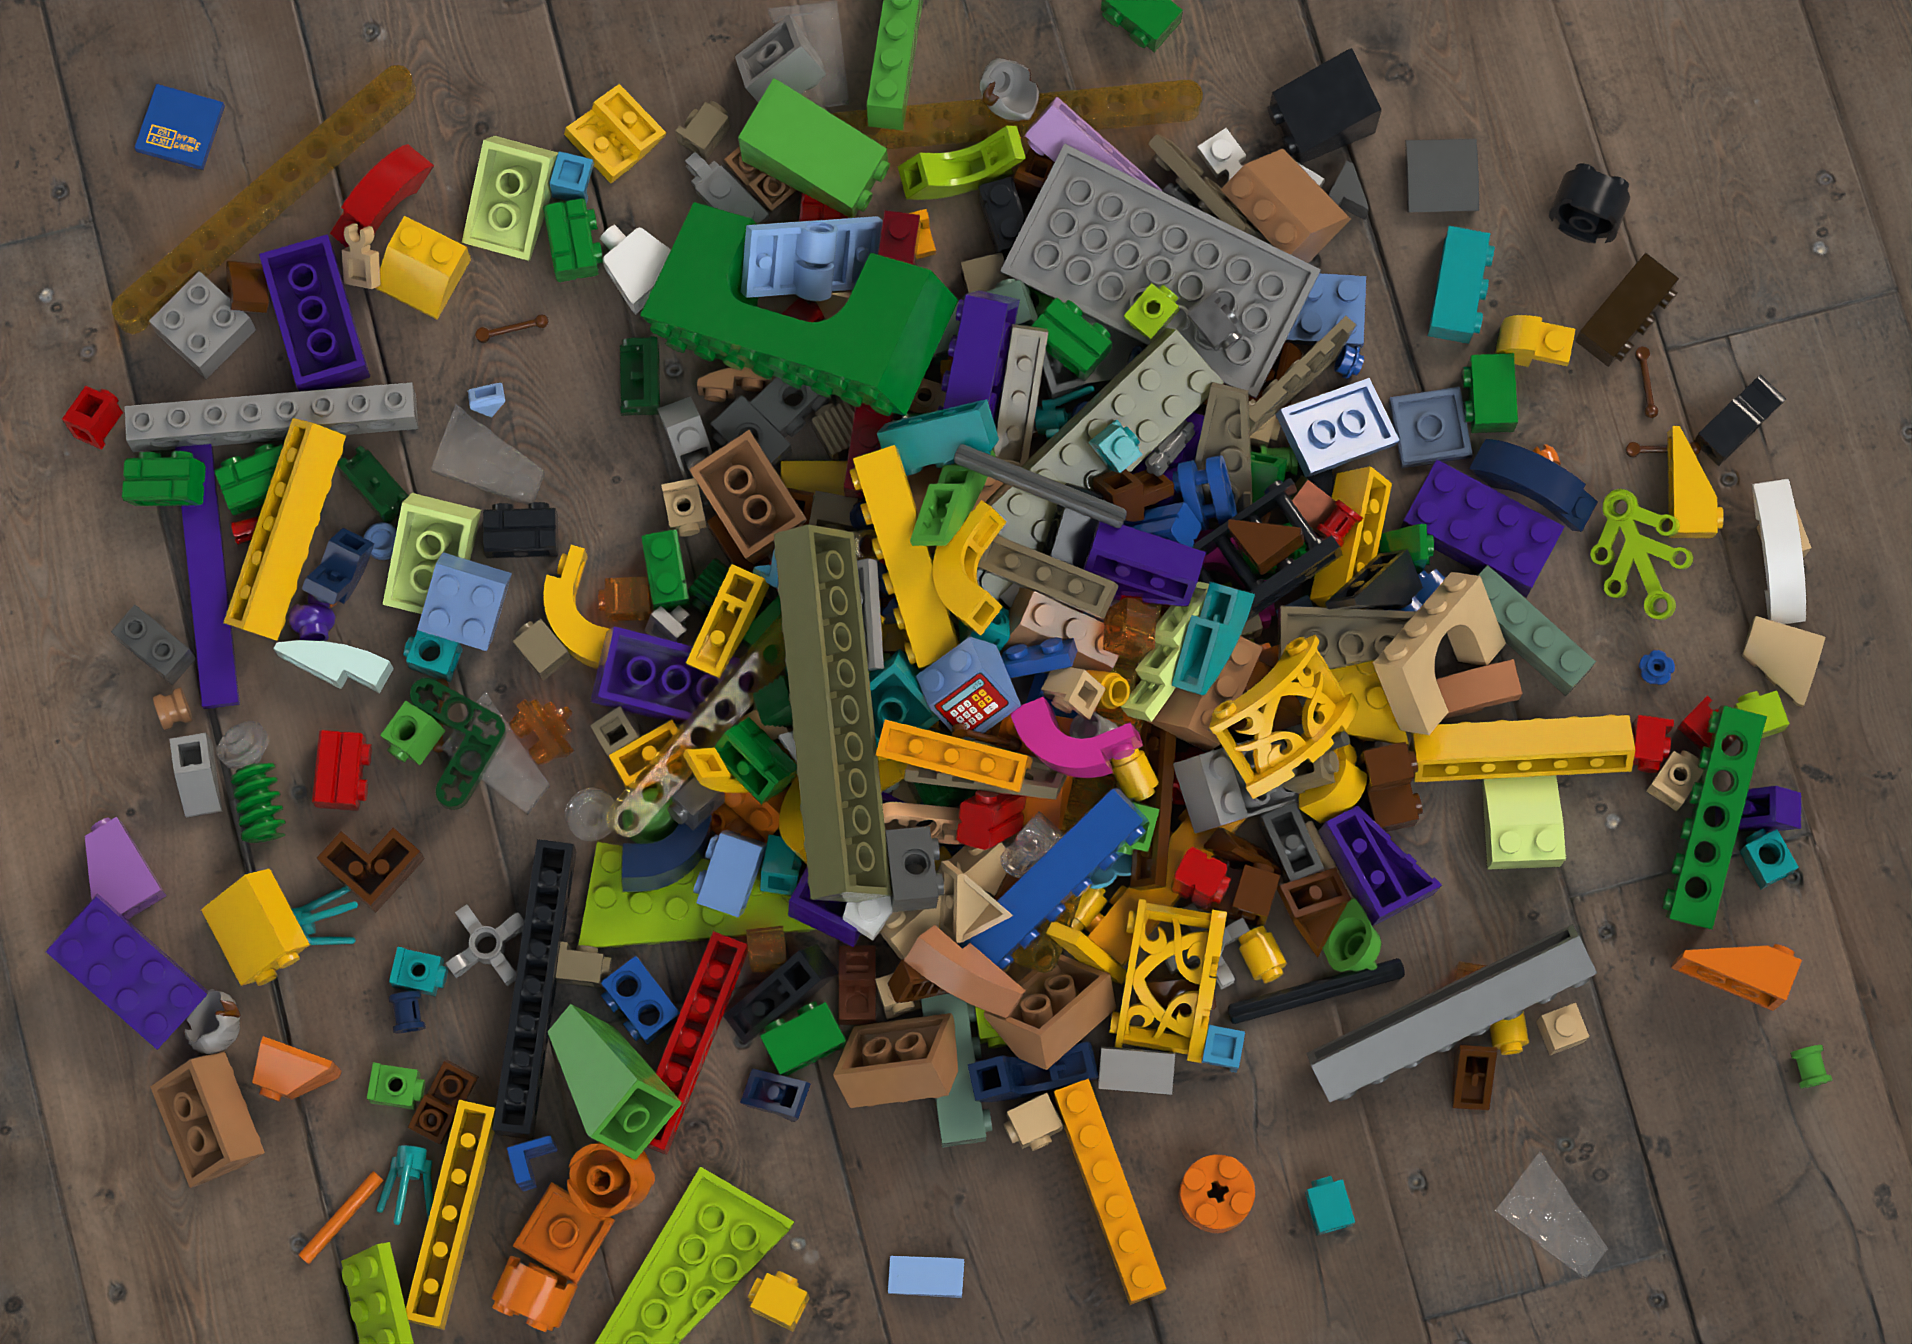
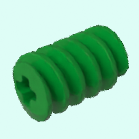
M258 763L243 766L235 771L237 773L230 778L232 785L238 787L233 792L234 798L240 800L235 806L236 811L243 814L239 818L238 824L240 827L246 828L241 833L242 841L260 843L285 836L284 833H278L276 829L286 824V821L274 818V814L282 811L283 806L271 803L272 800L278 798L281 794L279 791L269 790V786L277 783L278 778L266 775L267 772L276 768L274 763Z

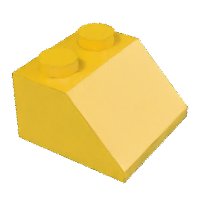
M404 216L387 245L380 267L381 285L375 289L438 320L471 261L466 246Z

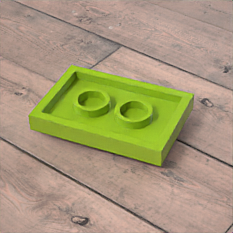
M390 1242L376 1244L342 1260V1279L348 1289L351 1302L350 1313L353 1321L356 1323L360 1340L359 1344H414Z

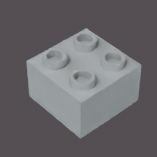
M200 271L149 320L155 333L205 379L256 331L251 318L244 311L231 310L230 299Z

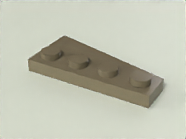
M1156 134L1150 140L1148 145L1156 152L1153 157L1154 160L1165 170L1169 171L1172 169L1178 175V178L1175 180L1177 184L1187 193L1192 194L1194 192L1201 199L1198 205L1205 213L1213 217L1216 215L1221 221L1270 244L1257 228L1248 224L1250 222L1248 218L1231 201L1227 200L1225 202L1223 200L1226 195L1217 184L1208 177H1204V179L1200 177L1204 171L1173 141L1159 134Z
M1345 316L1304 357L1296 360L1279 381L1277 379L1272 381L1263 391L1262 397L1257 402L1254 399L1249 402L1250 436L1336 361L1356 327V324L1349 317Z
M1213 382L1209 393L1195 463L1198 470L1206 469V458L1223 456L1238 514L1253 504L1248 390ZM1209 483L1202 484L1206 504H1212L1213 499ZM1217 517L1209 519V528L1216 529L1220 526Z
M1280 606L1278 609V661L1284 649L1292 640L1299 637L1306 639L1313 635H1316L1320 641L1317 649L1330 670L1375 661L1405 624L1414 616L1416 611Z
M932 727L928 729L929 731L953 737V734ZM973 740V741H972V742H976V743H980V744H984V745L996 747V748H999V749L1011 751V750H1009V749H1005V748L998 747V746H995V745H991V744H988V743H984V742H981V741H977V740ZM1027 755L1033 758L1031 769H1026L1020 793L910 764L905 769L904 781L1056 800L1067 775L1049 768L1037 757Z

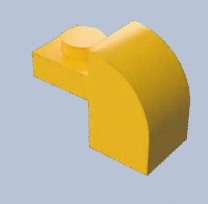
M1509 316L1501 324L1495 354L1514 353V363L1529 367L1532 359L1568 366L1576 329L1542 322V317Z
M1351 744L1332 750L1336 753L1339 760V771L1334 773L1335 783L1307 789L1299 794V809L1320 824L1352 809L1365 790L1367 774L1355 766L1357 755L1355 748Z

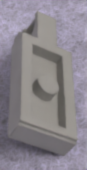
M696 152L685 160L686 168L695 176L691 180V184L695 187L696 193L708 206L752 218L757 224H763L769 219V214L722 165L719 166L715 161L708 165Z

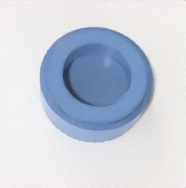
M384 522L376 523L365 532L364 538L375 543L371 552V556L375 559L387 560L392 558L397 530L391 524Z

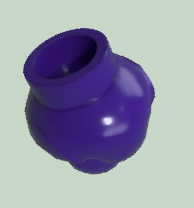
M309 593L307 605L300 606L295 604L291 608L289 624L299 634L300 640L327 641L329 638L328 632L334 626L336 618L333 610L330 608L336 604L320 602Z

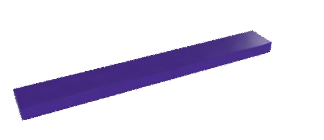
M211 444L175 447V451L193 453V458L203 462L206 466L205 482L203 483V504L181 506L203 709L240 705L232 626L224 624L229 608V596L217 483L214 472L213 446Z

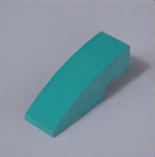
M1214 582L1209 583L1200 617L1191 615L1171 686L1200 695L1207 693L1229 660L1240 638L1255 594Z

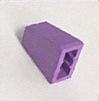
M117 817L112 820L104 818L91 827L92 832L85 836L91 900L98 893L128 920L167 896L125 826Z

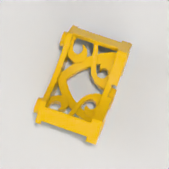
M1316 635L1306 639L1299 637L1292 640L1284 649L1281 658L1274 668L1259 683L1234 701L1228 700L1221 703L1212 713L1209 728L1217 736L1246 783V789L1252 799L1271 791L1294 777L1295 774L1292 769L1298 767L1307 758L1310 762H1315L1334 744L1331 737L1338 729L1341 731L1346 730L1357 712L1358 701L1352 692L1347 695L1344 694L1317 649L1320 641ZM1298 695L1307 698L1302 711L1304 733L1301 736L1287 731L1272 732L1273 721L1281 696ZM1314 711L1318 713L1315 719H1313ZM1246 718V727L1235 731L1240 734L1254 735V739L1237 745L1227 727ZM1284 739L1287 742V748L1281 752L1279 751L1281 744L1271 745L1274 741ZM1253 750L1254 768H1251L1241 751Z
M1139 899L1137 911L1130 910L1126 930L1128 933H1133L1121 1011H1113L1109 1032L1117 1034L1115 1047L1122 1048V1044L1187 1054V1061L1202 1063L1216 978H1210L1209 976L1216 977L1227 912L1212 910L1211 914L1146 903L1145 899ZM1153 919L1173 923L1174 939L1167 942V935L1160 926H1158V938L1155 940L1149 939L1145 931L1147 920ZM1180 924L1209 930L1192 932L1181 936ZM1140 945L1144 951L1150 954L1135 969ZM1188 949V960L1191 956H1197L1200 959L1198 967L1194 969L1188 968L1183 960L1182 951ZM1175 955L1177 968L1183 977L1200 986L1199 991H1187L1174 997L1165 1010L1151 994L1145 978L1161 962ZM1133 985L1142 1003H1136L1129 1007ZM1186 1003L1190 1005L1192 1012L1189 1015H1183L1179 1010L1177 1018L1172 1016L1173 1011L1179 1004ZM1134 1015H1141L1145 1019L1141 1027L1129 1025ZM1154 1017L1160 1022L1157 1029L1145 1028L1153 1022ZM1167 1027V1028L1171 1029V1030L1174 1031V1032H1169V1031H1164V1030H1165V1028Z

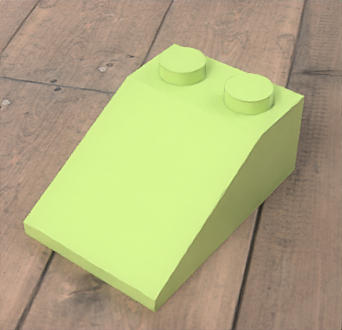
M498 136L483 140L462 243L529 261L545 217L543 206L549 204L552 195L549 183L558 152Z
M411 493L402 502L382 605L422 614L434 568L441 554L444 552L470 560L481 510Z
M1556 775L1482 779L1487 868L1560 867L1566 860L1563 817Z

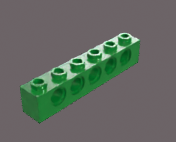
M1725 705L1720 706L1718 712L1712 711L1707 732L1713 733L1710 746L1703 747L1698 767L1704 770L1700 783L1694 782L1689 803L1695 804L1691 818L1685 817L1681 829L1680 838L1685 839L1682 854H1675L1671 874L1676 875L1673 889L1667 888L1662 904V909L1667 910L1666 918L1713 930L1767 716ZM1728 735H1734L1740 742V749L1733 756L1726 755L1721 747L1723 739ZM1720 770L1726 771L1731 778L1729 788L1722 792L1716 790L1712 783L1714 774ZM1710 806L1718 807L1722 813L1721 822L1714 827L1708 826L1703 819L1704 811ZM1702 841H1707L1713 848L1712 857L1706 862L1698 861L1694 855L1696 845ZM1692 877H1699L1703 881L1704 890L1698 897L1691 898L1685 891L1686 882Z

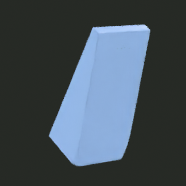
M890 1256L888 1294L962 1298L964 1259Z

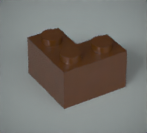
M1406 742L1363 751L1355 766L1367 774V783L1362 795L1368 816L1385 832L1415 826L1419 820V814L1423 813L1419 794L1413 793L1411 788V782L1415 777L1414 773L1418 772V763L1414 751H1408Z
M394 828L386 834L369 854L340 831L317 857V860L327 871L375 913L425 859L420 850Z
M1216 858L1227 864L1226 876L1231 878L1229 887L1220 904L1213 902L1210 907L1204 909L1194 903L1196 908L1212 913V910L1227 912L1226 918L1237 921L1243 918L1248 925L1254 927L1264 926L1280 875L1274 874V868L1265 864L1254 862L1252 867L1245 865L1243 871L1235 869V863Z

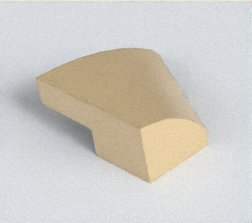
M1755 616L1749 627L1742 657L1753 667L1760 668L1774 686L1776 684L1794 699L1793 703L1796 706L1803 707L1816 672L1825 636Z

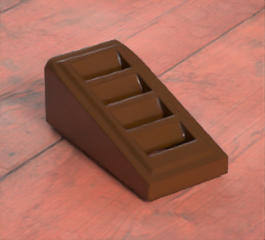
M905 959L900 961L887 983L896 1003H905L948 993L904 962Z

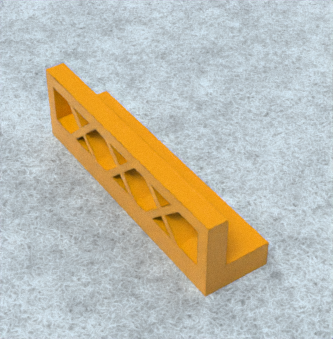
M886 719L884 720L876 751V756L1019 793L1021 792L1026 769H1031L1033 758L1027 755Z

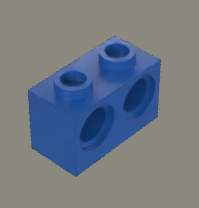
M637 956L633 957L601 982L605 989L601 997L613 1013L620 1009L628 1019L623 1023V1026L635 1041L642 1038L648 1045L676 1024L680 1012ZM624 980H633L638 984L637 991L630 997H623L618 994L620 983ZM648 1008L656 1009L660 1013L658 1022L652 1026H646L640 1022L641 1013Z

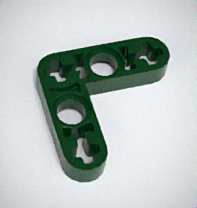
M421 678L412 685L410 690V699L413 705L432 716L436 721L465 736L436 786V796L440 804L446 809L458 810L467 804L504 742L507 734L506 726L502 718L496 713L434 679ZM430 687L433 688L434 696L441 701H444L445 695L450 696L443 703L440 714L436 713L439 706L435 702L427 700L424 704L421 703L422 699L418 694L420 690L428 691ZM461 703L467 706L469 713L465 720L454 722L449 719L448 712L453 705ZM476 712L481 713L477 719L484 725L489 726L492 722H496L495 728L499 732L496 736L490 734L487 739L483 738V730L474 724L472 731L467 730L474 722ZM468 752H476L481 756L480 766L473 771L465 770L461 766L462 757ZM455 770L463 777L472 779L469 784L465 780L461 781L458 790L462 795L459 799L453 797L450 801L446 800L447 794L444 789L446 787L453 788L458 781L457 775H452Z

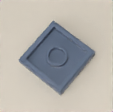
M1460 387L1389 398L1393 427L1400 440L1397 443L1401 469L1434 464L1436 460L1447 462L1472 457L1473 453L1467 422H1465Z

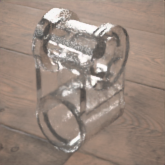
M1039 811L1018 833L1015 841L1002 853L1000 857L1002 867L1011 876L1021 878L1065 834Z

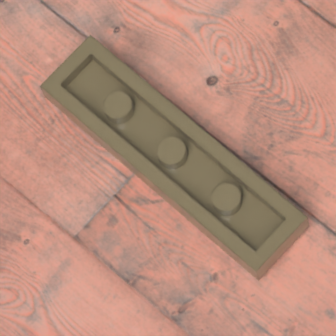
M1011 324L996 421L999 441L994 446L993 451L996 458L1021 467L1029 458L1048 330Z
M998 535L983 553L977 569L1024 588L1034 590L1101 619H1104L1119 587L1111 580Z

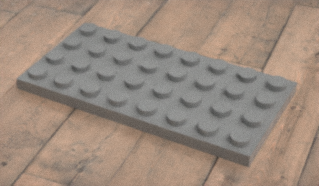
M1064 143L1000 272L1012 279H1016V281L1021 280L1026 286L1053 299L1059 298L1064 303L1070 300L1082 310L1083 314L1146 345H1149L1151 342L1124 320V315L1151 283L1158 289L1163 284L1178 297L1175 303L1180 308V311L1165 329H1177L1224 381V384L1248 390V395L1257 399L1321 269ZM1215 291L1220 295L1221 301L1217 303L1218 306L1221 308L1226 304L1239 320L1234 325L1242 335V338L1227 350L1221 346L1215 351L1188 318V313Z

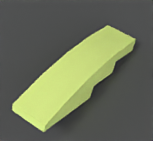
M1197 582L1189 606L1171 605L1149 632L1156 644L1135 669L1142 680L1129 695L1127 702L1120 706L1127 716L1152 722L1176 687L1171 685L1191 615L1200 617L1209 584Z

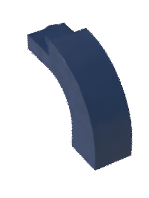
M1485 439L1469 468L1491 488L1513 491L1539 503L1572 531H1583L1598 503L1596 499L1584 490L1586 484L1575 475L1533 451L1508 442Z
M683 777V781L686 779L690 781L694 777ZM712 814L694 830L685 823L678 824L672 834L655 843H623V892L657 890L677 882L690 873L702 859L708 847L712 830Z
M1090 1042L1074 1045L1047 1070L1021 1060L1018 1057L1006 1056L967 1064L975 1101L998 1102L1054 1092L1089 1079V1081L1099 1079Z

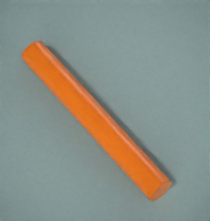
M372 1171L298 1255L306 1263L310 1264L384 1180Z

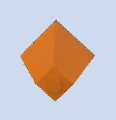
M263 1036L252 1083L261 1089L259 1095L280 1102L281 1097L292 1100L340 1077L342 1071L333 1061Z

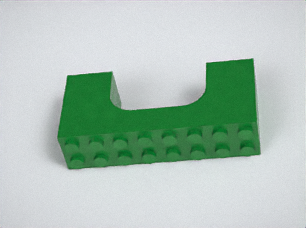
M693 202L640 316L651 325L650 331L665 338L666 346L677 352L684 353L688 349L694 351V354L710 362H713L714 358L723 360L724 364L736 370L742 371L743 367L750 368L755 374L765 379L771 380L773 376L779 377L784 383L794 388L800 389L802 385L811 387L812 391L824 397L830 398L832 394L841 396L840 398L853 406L860 407L864 403L871 405L870 407L874 411L886 416H890L892 412L906 416L959 301L930 269L870 253L847 303L831 318L820 322H806L757 307L759 297L746 298L741 293L746 225H757V223L752 218Z

